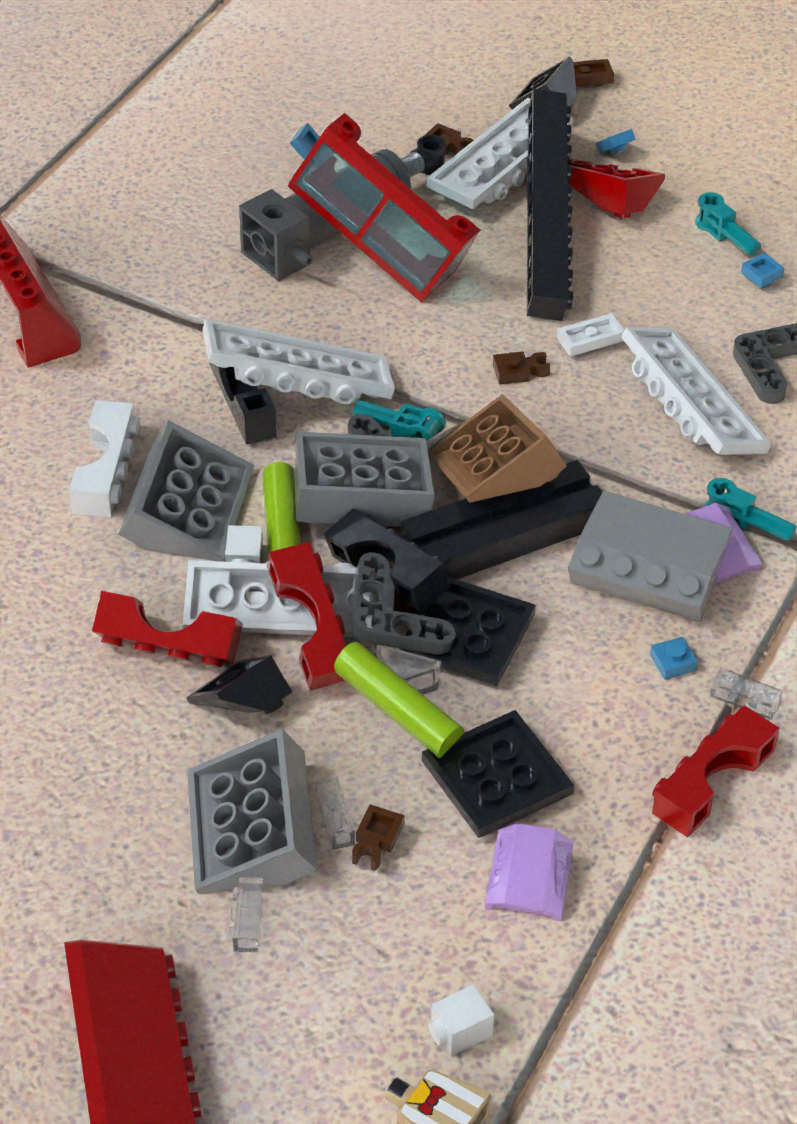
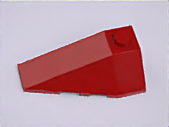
M570 159L567 164L572 165V173L568 185H572L573 189L601 209L614 212V216L619 218H630L631 213L643 212L665 180V174L646 169L618 170L619 165H593L591 161Z

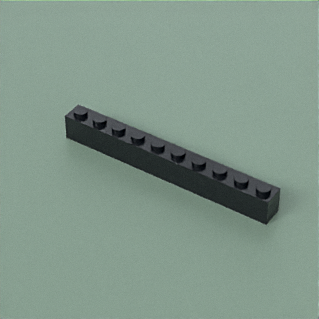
M533 89L528 107L527 316L562 321L566 309H571L573 302V291H569L573 279V269H568L573 255V248L568 247V244L571 243L573 228L568 226L572 217V206L568 205L572 195V185H568L571 178L572 165L567 164L570 161L572 145L567 144L571 136V125H567L571 116V106L567 105V93Z

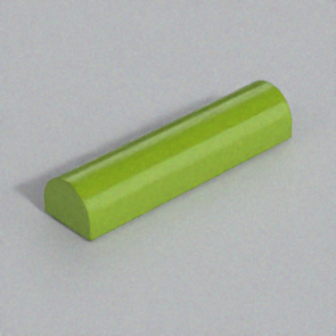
M285 462L271 463L264 468L262 473L268 557L271 551L301 544L300 525L296 521L295 470L290 464Z
M350 643L338 655L334 664L335 672L437 757L441 758L465 733L461 725L360 643Z

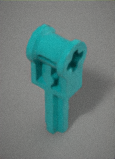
M706 192L699 196L698 206L700 210L695 218V225L699 229L709 232L719 242L729 238L745 253L755 256L761 249V243L735 223L737 212L724 203V198L714 192Z
M357 400L353 409L354 416L366 414L374 418L377 423L389 426L392 437L426 438V441H428L446 427L445 417L434 408L422 409L404 403L400 410L396 411Z
M716 478L708 483L707 494L709 500L705 503L704 507L713 503L729 507L731 516L742 531L748 524H751L786 541H790L793 538L797 526L756 507L755 495L738 488L729 479Z

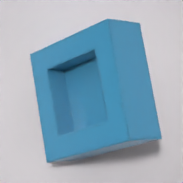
M307 123L298 130L290 144L305 159L320 136ZM323 143L320 146V148L318 149V151L309 163H311L317 158V156L322 151L326 143Z
M630 129L599 141L596 145L599 153L610 150L611 154L614 155L626 150V144L636 139L633 130Z
M764 252L742 263L741 273L758 287L763 288L783 278L785 268Z
M684 637L651 645L650 656L664 680L697 670L698 661Z

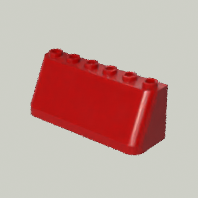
M0 215V282L18 312L22 337L16 340L19 354L27 368L76 353L81 348V337L78 328L25 241Z
M82 939L64 942L90 1124H195L194 1118L202 1117L198 1092L190 1093L188 1082L195 1081L192 1058L191 1056L183 1058L181 1048L189 1046L185 1021L177 1023L175 1015L176 1012L182 1011L179 988L170 987L169 979L176 978L173 955H165L163 947Z

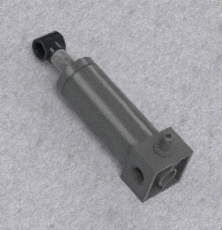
M425 135L418 139L417 148L413 149L410 154L403 158H399L393 151L388 149H381L371 155L411 189L410 178L418 173L431 175L445 164L446 144L442 137ZM351 165L337 171L340 177L334 187L370 216L384 197V193ZM270 189L239 205L241 253L277 281L310 265L313 259L310 255V249L341 233L296 193L283 198L273 189ZM388 200L380 212L395 205L392 200Z

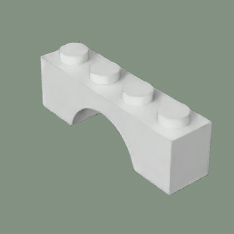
M95 400L89 420L92 446L101 449L105 454L91 464L75 468L69 489L72 514L111 517L114 505L120 504L122 488L120 483L127 479L128 463L126 461L127 458H132L133 436H138L140 418L135 417L133 403Z

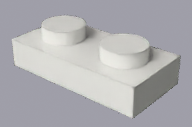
M611 313L558 328L556 338L567 354L572 357L624 342L621 338L624 328Z

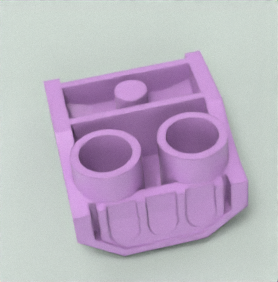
M713 503L686 513L690 516L733 528L715 583L750 570L758 571L761 569L762 563L758 554L751 547L744 533L731 516L729 507Z
M517 823L498 829L485 909L493 910V907L551 916L554 917L555 921H561L574 841L556 829Z

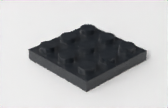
M448 577L451 587L422 613L418 611L417 615L443 619L452 624L456 635L451 649L444 654H430L399 648V654L498 686L535 615L536 605ZM408 629L405 636L412 635V631ZM422 630L420 631L419 637H422ZM434 633L437 639L442 640L440 639V634Z
M516 710L465 732L441 758L437 757L429 749L422 751L421 761L478 838L574 793L572 781Z

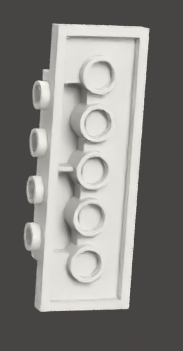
M526 98L428 176L427 188L474 209L481 202L491 204L496 199L502 201L510 187H519L527 174L528 107L531 99ZM570 117L569 123H567V125H571V128H573L572 117Z
M205 320L202 330L208 362L221 368L234 367L236 380H241L245 384L251 386H258L260 384L271 386L281 392H301L311 398H331L341 404L356 403L361 393L371 398L377 399L382 397L391 399L395 391L385 356L215 320Z
M625 328L621 338L630 347V351L636 355L632 364L633 374L636 377H640L648 385L649 394L656 397L664 405L666 415L672 416L680 424L681 433L684 436H688L692 442L698 445L710 444L711 449L718 455L768 453L772 445L769 439L674 328Z
M243 558L233 559L232 562L188 560L183 628L191 625L200 613L205 611L237 618L243 623L241 632L314 635L316 632L314 618L305 606L292 599L277 597L267 568L268 561L266 563H252V561ZM349 563L323 566V573H321L324 584L329 583L333 591L334 603L332 607L335 615L340 614L345 627L343 637H355L352 632V615L357 567ZM370 568L369 579L374 580L376 576L375 568ZM390 569L387 610L394 611L395 588L390 577L393 569ZM365 592L362 594L364 599L369 602H378L380 600L374 593ZM367 615L365 620L369 628H372L371 619L373 615Z

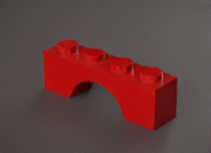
M310 542L269 552L267 568L277 597L292 599L305 606L313 616L316 624V632L311 639L301 646L299 662L309 691L344 682L345 680L335 672L334 664L340 652L346 647L342 636L345 634V627L341 615H335L332 607L334 603L332 588L329 583L324 584L321 576L323 564L319 553H313Z
M101 591L92 632L102 637L101 642L104 644L121 647L123 641L135 644L134 649L155 654V650L158 648L169 651L168 656L175 659L188 661L189 655L201 657L202 664L222 668L223 662L234 664L243 623L234 617L202 611L197 619L188 627L176 632H162L154 629L149 623L143 602L135 597Z
M745 705L734 715H727L717 732L712 736H705L700 742L697 751L691 757L685 756L668 779L664 777L656 784L652 792L654 797L652 814L688 838L711 813L714 792L707 782L708 777L720 770L739 768L754 772L775 751L780 728Z

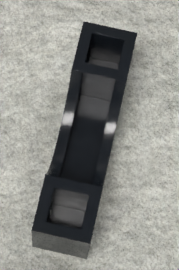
M209 363L245 443L250 444L277 437L276 409L266 388L258 390L257 386H251L243 383L241 380H236L234 367L221 368L213 363Z
M352 509L324 533L332 556L342 563H349L357 567L360 557L366 553L372 552L384 556L389 565L394 566L390 577L398 598L421 613L451 587L446 574L448 571L447 567L439 557H431L423 552L416 543H408L400 538L393 529H385L369 515L364 516Z

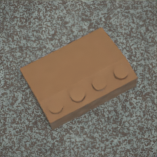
M503 394L428 449L429 458L469 503L540 487L544 483L557 478L560 471L567 467L549 438Z

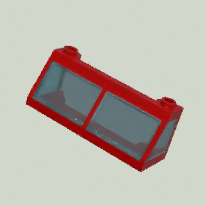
M343 113L326 127L291 178L288 187L422 303L457 271L481 230L466 217L455 215L448 220L442 217L357 143L361 136V129L346 113Z

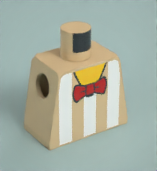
M428 1070L415 1087L396 1077L390 1084L385 1099L400 1107L397 1113V1124H483L490 1112L491 1092L438 1071Z

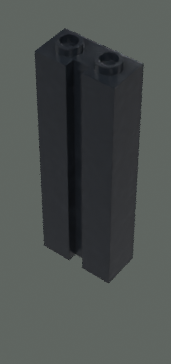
M578 460L566 463L567 467L560 471L557 478L544 483L540 487L470 503L467 499H463L401 521L400 538L408 543H416L423 552L431 557H439L447 567V576L460 579L581 535L603 491L598 485L593 486L590 483L588 472Z

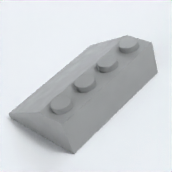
M168 420L152 443L118 535L147 550L222 561L225 557L228 525H235L255 465Z
M296 431V521L311 524L337 523L354 509L364 516H371L382 527L401 526V521L432 511L435 495L426 438Z
M603 490L578 539L568 566L570 581L573 584L701 622L733 528Z
M283 729L187 769L195 891L198 894L285 885L317 872L305 751Z

